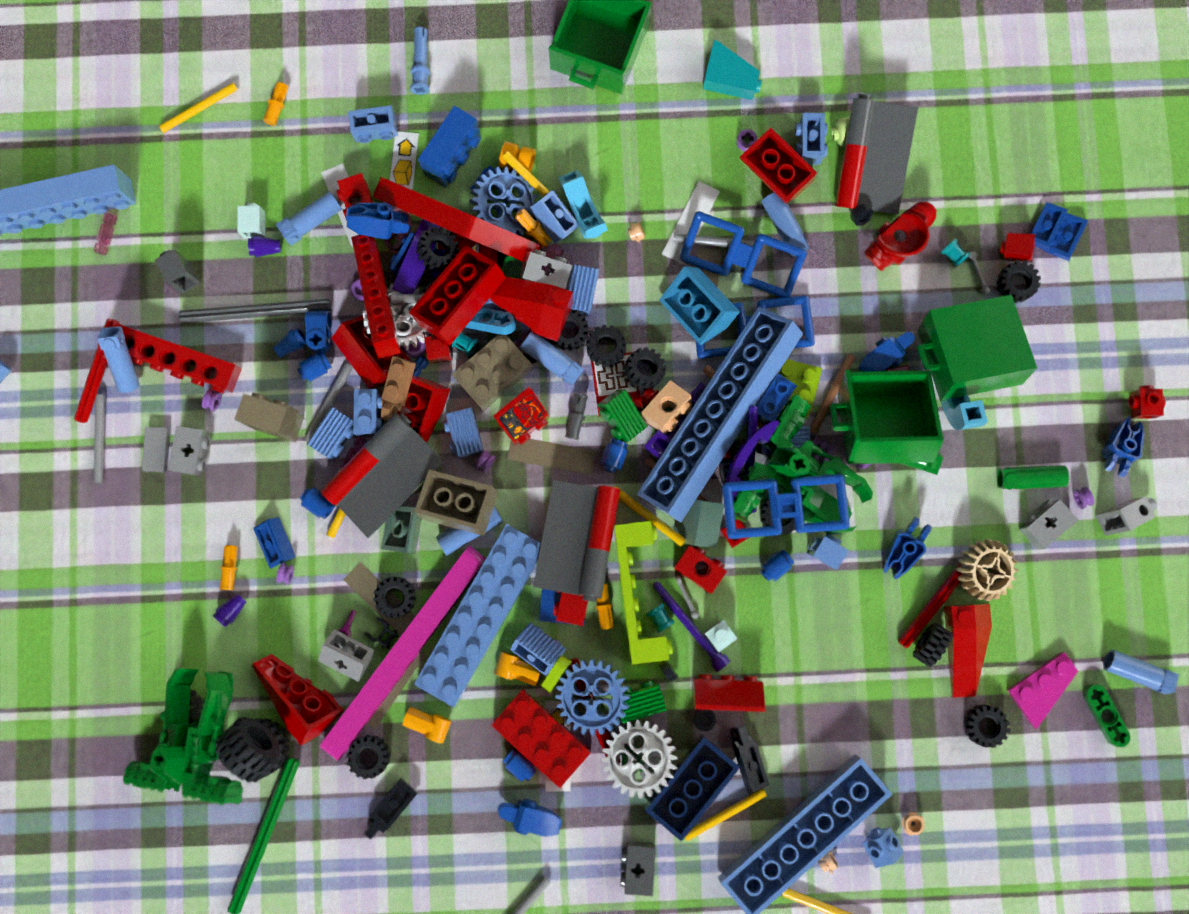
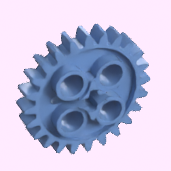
M499 167L494 169V173L488 170L486 176L482 174L479 177L480 181H476L473 184L477 189H473L470 192L475 196L469 200L470 203L475 204V207L470 209V211L477 212L478 215L475 217L519 236L523 235V230L526 231V229L518 220L513 218L512 210L518 212L521 209H525L531 217H534L528 208L535 203L534 200L539 195L532 194V191L535 189L529 187V183L524 181L521 175L517 176L515 169L510 173L508 167H504L502 172ZM491 187L497 189L498 196L492 194ZM512 188L517 190L518 198L513 196ZM487 200H488V201H491V202H495V203H493V204H488V203H487ZM513 203H522L523 206H521V205H516V204H513ZM491 208L497 211L498 218H494L491 215Z
M591 659L588 665L586 660H582L581 667L575 663L572 665L574 672L567 669L565 672L568 677H560L564 685L556 687L562 693L556 695L555 698L560 699L562 703L556 707L564 709L560 714L561 717L566 715L569 717L566 724L574 722V731L582 727L581 732L585 734L590 729V734L593 736L598 729L602 735L605 733V727L611 731L613 729L612 723L618 726L621 723L618 717L624 718L626 716L622 709H628L630 706L624 702V700L631 698L630 695L624 694V691L629 689V686H622V682L626 678L617 677L620 672L619 669L614 672L611 671L613 664L604 667V660L599 661L598 665H596L595 659ZM578 679L586 683L585 691L578 689ZM603 679L608 682V691H603L599 687L600 680ZM593 692L594 696L612 695L613 699L598 698L593 701L592 698L575 699L573 695L587 696ZM578 703H583L586 706L585 714H581L577 710ZM601 703L608 705V714H603L600 711L599 706Z

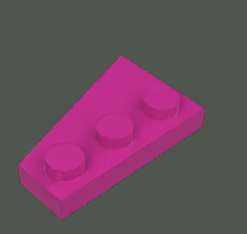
M1061 652L1007 689V691L1032 727L1037 729L1076 676L1078 670L1067 654Z

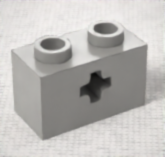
M534 249L533 252H526L519 278L551 284L563 289L566 288L572 265L567 264V259L554 256V259L545 257L546 252ZM542 266H547L548 269H551L550 273L545 274V271L541 270Z
M176 426L168 470L202 476V472L205 471L207 466L206 451L211 445L210 433L204 430ZM194 449V453L188 454L189 450Z
M1060 499L1054 501L1047 500L1039 507L1040 512L1036 515L1031 514L1023 520L1024 525L1019 530L1036 550L1046 549L1078 521Z
M334 629L323 643L318 661L359 682L370 665L374 649Z

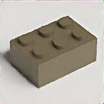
M499 334L458 368L452 376L484 412L531 372L533 367L507 335Z
M252 392L251 396L243 394L234 420L256 431L296 443L304 417L298 414V410L287 405L288 403L274 399L272 402L266 396Z
M429 469L414 513L423 520L484 536L498 493L493 486Z

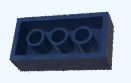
M702 734L677 764V769L671 772L674 778L667 777L665 779L668 787L661 784V793L655 792L644 806L645 811L681 842L740 769L736 762Z

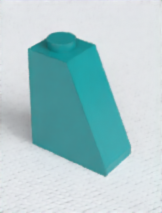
M714 40L703 90L753 100L754 94L759 93L762 80L758 79L760 71L722 43Z

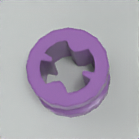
M745 129L739 133L737 146L741 151L745 152L757 141L755 132ZM745 136L750 137L749 145L744 144V141H741L744 140Z
M208 390L203 397L202 408H210V411L215 412L221 402V393L217 392L214 394L213 390Z
M486 450L475 467H481L483 472L486 473L495 461L496 456H490Z
M1082 487L1080 491H1073V498L1079 508L1085 509L1087 505H1094V496L1087 487Z
M282 563L277 572V583L285 582V585H290L295 567L293 565L287 567L286 564Z

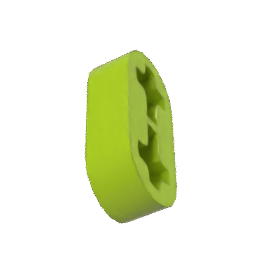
M562 655L547 675L541 688L550 694L558 685L560 677L564 676L572 661Z

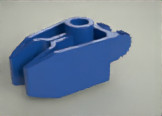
M358 203L347 208L346 227L357 234L387 240L391 238L392 233L403 234L410 229L407 214L393 211L392 206L388 203Z
M909 331L897 339L893 336L889 339L887 336L875 343L877 348L866 355L859 365V371L876 372L884 371L891 365L894 368L905 361L903 356L906 352L904 350L914 342V334Z
M1130 416L1116 426L1101 451L1103 457L1107 459L1104 467L1105 470L1110 472L1117 463L1120 465L1117 474L1122 478L1128 473L1131 464L1142 457L1145 433L1143 425L1138 421L1130 429Z
M913 517L905 530H896L886 552L883 563L884 573L889 570L894 562H899L892 575L894 579L908 572L926 552L924 541L930 533L932 526L929 524L925 525L918 537L912 535V532L919 524V518Z
M524 798L523 800H518L517 805L503 802L498 804L499 806L497 807L499 817L511 822L514 831L522 835H527L528 833L544 837L558 835L562 824L561 817L549 808L536 805L537 802L531 799Z

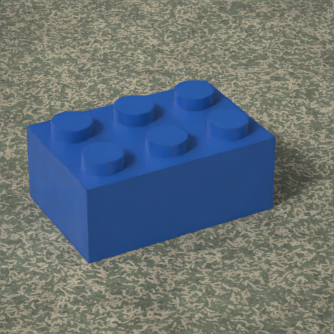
M455 105L453 106L418 158L425 176L445 188L449 183L452 184L455 181L458 169L461 165L464 166L467 163L470 151L480 143L481 135L476 118Z

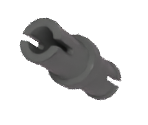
M574 394L571 413H568L569 422L565 435L566 438L579 440L582 421H585L584 411L588 396Z

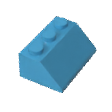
M684 266L659 299L699 345H703L727 329L740 313L697 267Z

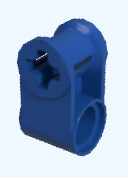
M307 311L305 313L306 344L315 353L325 354L331 347L332 319L330 311Z

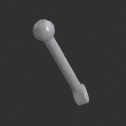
M971 251L967 258L973 263L982 286L981 292L988 294L990 288L986 286L976 261L977 253Z
M674 576L691 611V618L697 619L699 612L694 609L680 576Z

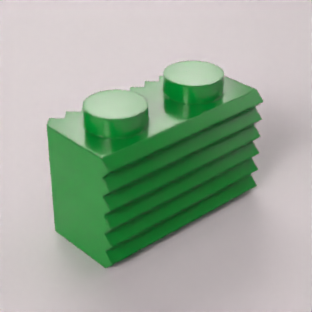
M617 389L598 404L600 416L609 423L611 434L619 441L629 442L648 427L626 389Z
M653 680L640 683L641 688L632 690L629 687V689L624 691V694L630 695L631 698L624 700L630 706L628 709H622L626 714L624 718H621L623 724L667 711L659 683L654 684Z

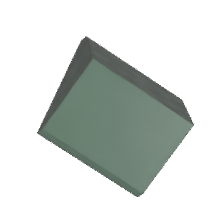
M696 499L682 522L680 523L676 520L674 530L686 539L685 544L717 548L724 504Z
M400 506L386 520L381 546L382 550L416 554L421 519L414 513L416 507Z

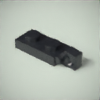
M745 725L730 729L733 750L737 763L740 766L746 792L753 793L770 785L756 740H752L751 736L748 735Z
M401 777L371 813V817L368 820L372 824L364 834L371 840L379 830L383 833L388 830L419 792Z

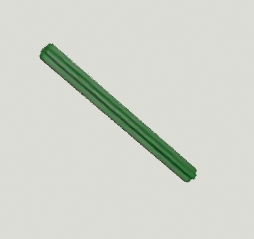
M290 757L285 763L227 911L231 914H239L243 908L299 767L300 761L298 759Z

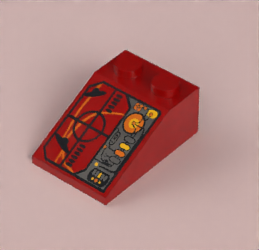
M530 387L493 415L499 427L515 446L518 443L520 445L526 443L531 438L529 434L536 429L538 431L543 429L548 424L547 420L549 419L548 413Z

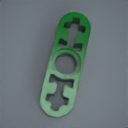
M1087 685L1083 690V698L1105 739L1112 746H1127L1131 739L1130 733L1108 692L1101 685ZM1092 690L1099 691L1100 694L1097 695L1098 700L1091 698L1094 694ZM1105 709H1109L1112 713V718L1108 722H1104L1101 718V713ZM1115 731L1122 733L1119 737L1120 741L1114 740V737H1116Z

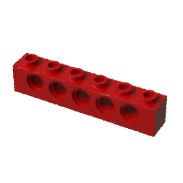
M365 235L352 236L351 239L373 346L378 358L401 353L375 237Z
M119 325V327H122L127 347L131 341H134L133 347L128 350L132 363L142 366L144 362L150 364L149 368L161 373L163 370L170 371V376L183 380L184 376L190 378V382L201 387L204 384L211 385V390L224 394L225 391L233 393L242 370L236 364ZM154 348V354L148 357V351ZM175 355L174 362L168 364L170 356ZM195 362V363H196L195 369L192 370V371H189V369H188V368H189V365H190L191 363ZM216 369L215 377L210 379V371Z

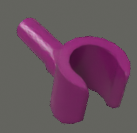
M351 610L344 627L337 631H343L347 636L351 637L350 627L357 611Z

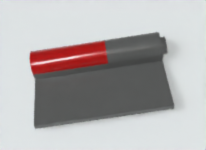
M859 94L858 98H853L835 206L855 209L858 205L865 203L873 211L899 214L918 107L876 102L871 100V95Z
M395 413L320 490L321 494L330 503L338 506L367 538H370L421 486L426 479L429 469L435 471L444 462L409 425L411 420L403 413L400 415Z
M553 480L533 587L583 596L582 600L596 602L597 599L602 598L620 489L611 486H598L596 488Z

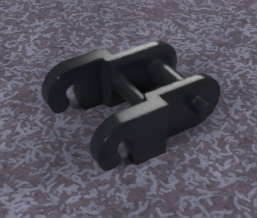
M377 616L376 619L384 625V630L376 638L368 632H365L364 635L368 636L374 643L378 641L382 644L383 649L385 647L389 649L388 644L394 637L398 638L399 636L396 634V630L392 631L388 628L389 624ZM388 631L390 635L384 642L381 638Z

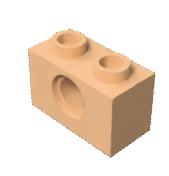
M670 380L642 411V417L646 424L654 430H660L663 434H666L668 431L671 432L677 426L679 418L682 415H687L691 410V395ZM667 407L674 408L670 412L664 411V409Z

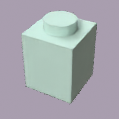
M246 203L245 206H237L238 233L243 238L265 237V211L260 205Z
M722 619L703 632L717 652H720L737 639Z

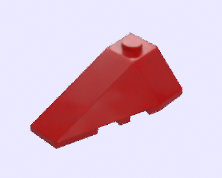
M506 277L489 300L501 309L508 311L517 321L527 325L536 335L558 342L573 305V292L551 284Z
M412 376L405 406H402L400 411H397V414L403 413L411 420L409 425L426 443L444 410L450 388L432 380Z
M990 604L944 606L945 627L953 634L951 637L952 641L949 642L950 645L947 648L952 698L976 697L992 628Z
M273 654L252 664L254 671L286 728L300 746L319 736L343 713L344 709L326 690L321 691L313 686L310 679L307 677L303 679L294 673L292 667Z

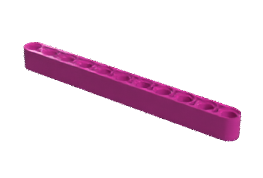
M470 545L465 549L320 745L322 750L337 761L343 757L476 577L486 560L485 556Z

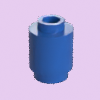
M316 353L299 362L300 367L297 371L303 381L308 379L311 382L328 373L327 370L332 367L324 353L319 355Z
M611 438L600 460V463L603 465L602 469L611 473H615L616 470L621 471L628 452V444Z
M316 488L306 489L300 497V500H302L301 506L318 518L326 519L335 508V505L330 503Z
M785 550L776 551L760 565L762 567L760 573L768 582L770 580L776 582L791 569L794 561Z
M515 747L502 761L506 765L505 768L520 782L524 779L528 782L536 773L535 765Z

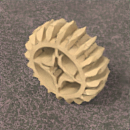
M996 540L975 541V545H968L969 551H962L965 556L964 559L958 560L962 563L961 567L957 568L958 572H961V575L957 578L963 581L961 587L967 589L966 593L980 600L990 601L992 599H1000V595H1007L1006 588H1013L1011 581L1017 580L1014 577V573L1019 571L1017 568H1014V565L1018 562L1016 559H1012L1015 553L1009 551L1008 546Z

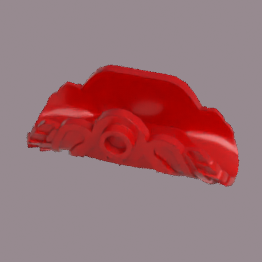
M918 202L905 210L891 224L887 221L878 230L880 234L864 251L866 258L877 269L883 271L886 267L892 266L894 263L899 265L908 256H914L923 251L930 237L928 228L936 219L937 210L928 202ZM897 230L904 231L906 239L902 242L895 240L894 232Z

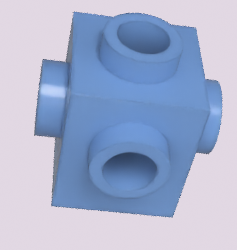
M877 827L868 832L869 836L862 842L875 868L894 864L904 853L891 827L885 829Z

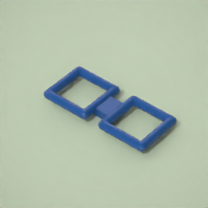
M697 211L694 214L679 256L681 261L721 276H727L732 264L745 268L741 277L743 284L781 298L790 297L807 255L805 249L764 234L757 235L754 245L751 246L741 242L745 231L742 226L701 211ZM701 221L734 233L722 266L689 255ZM763 244L797 256L784 289L751 277Z
M807 295L759 300L757 308L761 307L765 310L766 308L801 304L805 339H800L794 349L814 346L815 338L811 308ZM739 302L732 304L740 311L736 316L738 334L740 336L752 316H745L744 305ZM695 340L697 357L700 359L727 356L732 348L724 347L705 350V344L699 345Z
M842 474L794 477L790 481L791 494H778L777 482L774 479L724 483L722 491L728 538L737 539L780 535L782 533L781 518L793 517L795 530L798 533L848 529L850 522L844 476ZM836 484L840 521L804 523L800 486ZM768 489L772 526L736 529L732 492Z

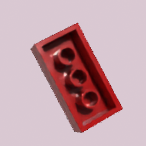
M465 245L409 311V314L420 327L446 344L451 345L506 277L497 263Z
M524 688L491 725L559 788L564 785L591 754V749Z

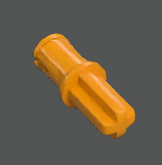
M282 82L276 83L272 97L267 101L269 105L263 121L271 126L277 125L281 109L285 107L283 103L288 91V85Z
M521 209L516 213L515 218L526 229L527 235H531L542 248L548 245L545 240L550 243L551 238L540 227L541 223L539 221H535L525 209Z
M234 545L224 546L222 567L219 568L222 569L219 587L221 590H234L235 573L238 570L236 568L238 547Z
M604 584L602 598L596 600L597 606H595V609H598L601 630L613 628L611 612L613 604H610L608 584Z

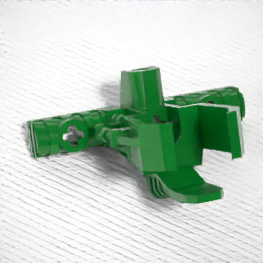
M797 394L793 395L779 413L776 421L780 423L770 440L764 443L771 450L765 463L755 462L753 467L750 465L748 468L749 473L747 476L744 475L742 480L774 479L777 482L778 494H791L790 481L794 477L842 474L845 484L852 487L862 503L871 500L873 491L866 479L857 475L852 469L842 463L840 457L824 452L822 448L814 445L810 440L804 442L799 448L792 445L791 439L801 429L805 422L807 411L811 407L807 403L808 401L801 399ZM811 453L818 456L822 455L830 460L829 462L825 460L819 464L811 457ZM818 485L800 486L804 522L840 521L838 501L835 497L825 492ZM765 489L738 492L733 500L736 520L747 522L748 516L751 515L760 503ZM848 506V513L850 519L852 512ZM856 527L824 532L832 535H844L852 532Z
M175 669L166 683L165 711L160 715L161 720H163V728L160 733L159 744L152 753L151 762L131 761L127 768H125L123 782L125 785L132 784L134 787L150 789L152 791L158 789V792L162 793L164 789L170 790L171 788H174L173 791L179 792L182 784V797L188 798V796H191V799L194 800L199 798L200 801L213 804L218 803V805L222 806L225 803L239 804L242 802V783L231 780L226 776L210 775L214 762L219 759L215 750V742L224 733L223 723L232 701L234 688L232 672H204L208 691L199 724L188 723L190 686L193 684L195 675L200 669Z

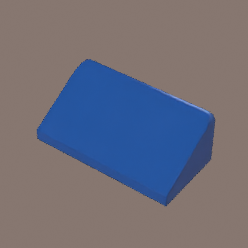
M278 517L268 519L253 528L270 569L295 558L291 544Z

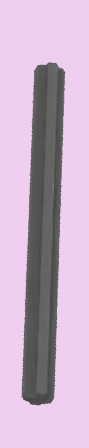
M330 299L181 310L178 316L181 323L294 315L305 314L307 311H332V302Z

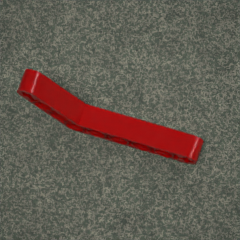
M381 176L373 194V197L523 262L526 252H533L534 249L540 250L541 248L540 244Z

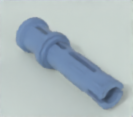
M416 27L414 29V65L410 69L412 75L410 91L419 95L427 94L430 91L427 85L428 76L430 75V70L427 67L428 30L424 28L423 32V27Z

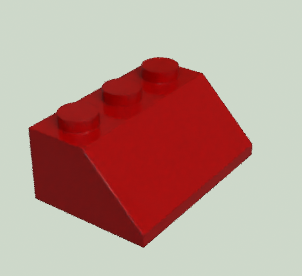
M772 128L768 129L739 157L785 204L798 197L814 181L817 172Z
M363 315L342 322L331 337L369 389H374L386 383L393 356L411 361L401 347V353L378 358L372 343L371 334H367V328L364 326Z
M698 674V678H692L691 705L694 709L766 712L764 686L762 681L757 680V676H743V680L734 679V675H721L720 679L711 678L712 674Z

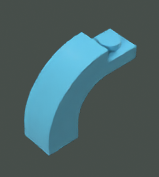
M578 169L558 177L568 207L576 223H579L578 228L584 239L596 238L602 235L603 232L608 231L604 220L594 207L584 178Z
M967 395L946 399L941 402L947 420L956 430L982 427L988 422L982 400L971 402Z

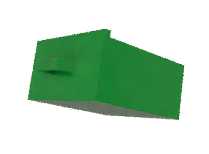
M569 0L552 44L549 46L550 69L570 76L569 81L590 89H594L596 85L622 95L650 24L652 3L645 0Z
M1012 295L929 310L917 330L922 344L917 346L924 370H931L940 402L946 399L1023 385L1037 369Z
M845 370L838 392V403L831 404L830 411L833 430L843 431L847 464L934 462L944 438L931 370L850 372V370ZM840 411L841 423H838L836 412Z

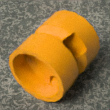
M505 141L500 153L498 167L500 169L508 167L509 172L514 169L502 158L509 151L531 173L536 149L525 146L520 149L518 144Z

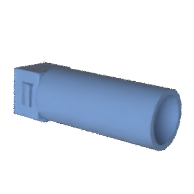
M329 191L290 218L286 217L277 223L276 226L292 246L301 240L303 235L343 209Z
M775 193L765 197L761 203L781 240L805 250L809 249L807 238L804 237V233L788 204H785Z
M122 327L102 328L97 339L106 357L117 390L121 393L136 390L140 383L125 342Z
M532 331L519 347L569 385H573L584 370L578 363H575L544 338Z
M495 507L493 508L486 532L490 529L493 530L503 523ZM451 527L437 535L436 539L444 553L449 555L481 535Z
M1114 649L1109 650L1103 662V669L1105 671L1149 687L1162 694L1175 693L1179 674L1162 669Z

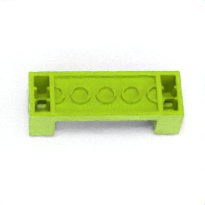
M651 521L614 525L631 664L669 660V655L673 654L671 640H667L666 636L638 638V635L642 634L640 620L636 621L635 612L639 611L638 599L633 598L632 589L636 588L635 575H630L629 566L633 565L632 552H627V549L652 546L654 540L658 539L656 525L652 526Z

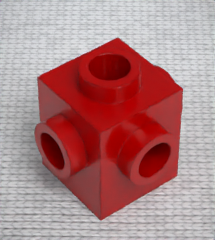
M1153 385L1139 386L1138 390L1130 392L1128 404L1131 408V419H1155L1164 416L1166 400L1163 395V389H1154Z

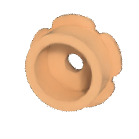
M631 222V228H628L629 236L632 241L636 240L639 243L640 240L645 238L643 228L640 222L634 224Z
M909 812L907 816L903 817L902 826L908 835H919L922 833L925 824L922 816H918L916 812Z
M830 851L818 861L824 872L829 871L833 874V870L838 868V863Z

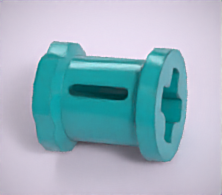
M956 238L941 251L942 254H946L950 258L955 268L970 255L969 252H965L957 244L958 240Z
M462 331L450 346L457 347L465 353V356L470 357L477 348L479 341L477 339L472 340L463 334Z
M663 603L646 613L647 617H651L656 625L657 633L675 623L663 609Z

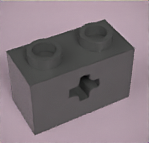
M176 250L164 251L160 254L159 258L154 260L166 282L183 294L201 284L189 261Z
M627 841V848H622V863H626L625 872H621L620 887H624L625 894L653 896L655 843ZM636 864H640L642 868L639 870V873H635L634 868Z

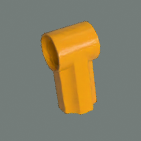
M502 651L494 670L495 675L510 680L516 679L536 686L541 673L528 662Z
M410 706L402 725L424 734V737L429 740L443 744L452 721L443 716L431 715Z

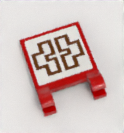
M633 352L624 353V358L620 359L619 364L614 363L613 367L606 365V368H602V365L597 366L595 362H591L599 417L601 416L598 404L617 389H626L638 411H642V400L638 386L632 387V382L628 383L626 380L628 376H624V365Z

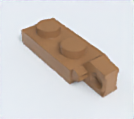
M398 356L392 357L381 400L383 405L381 411L382 418L389 420L397 411H400L402 406H405L416 365L414 362Z

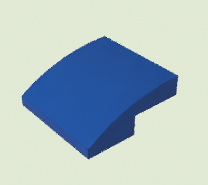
M1046 202L1031 233L1035 234V246L1056 257L1070 261L1088 224V220L1068 214V209Z

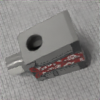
M1140 497L1121 503L1095 516L1105 536L1130 531L1155 518L1153 511L1157 509V503L1151 497Z

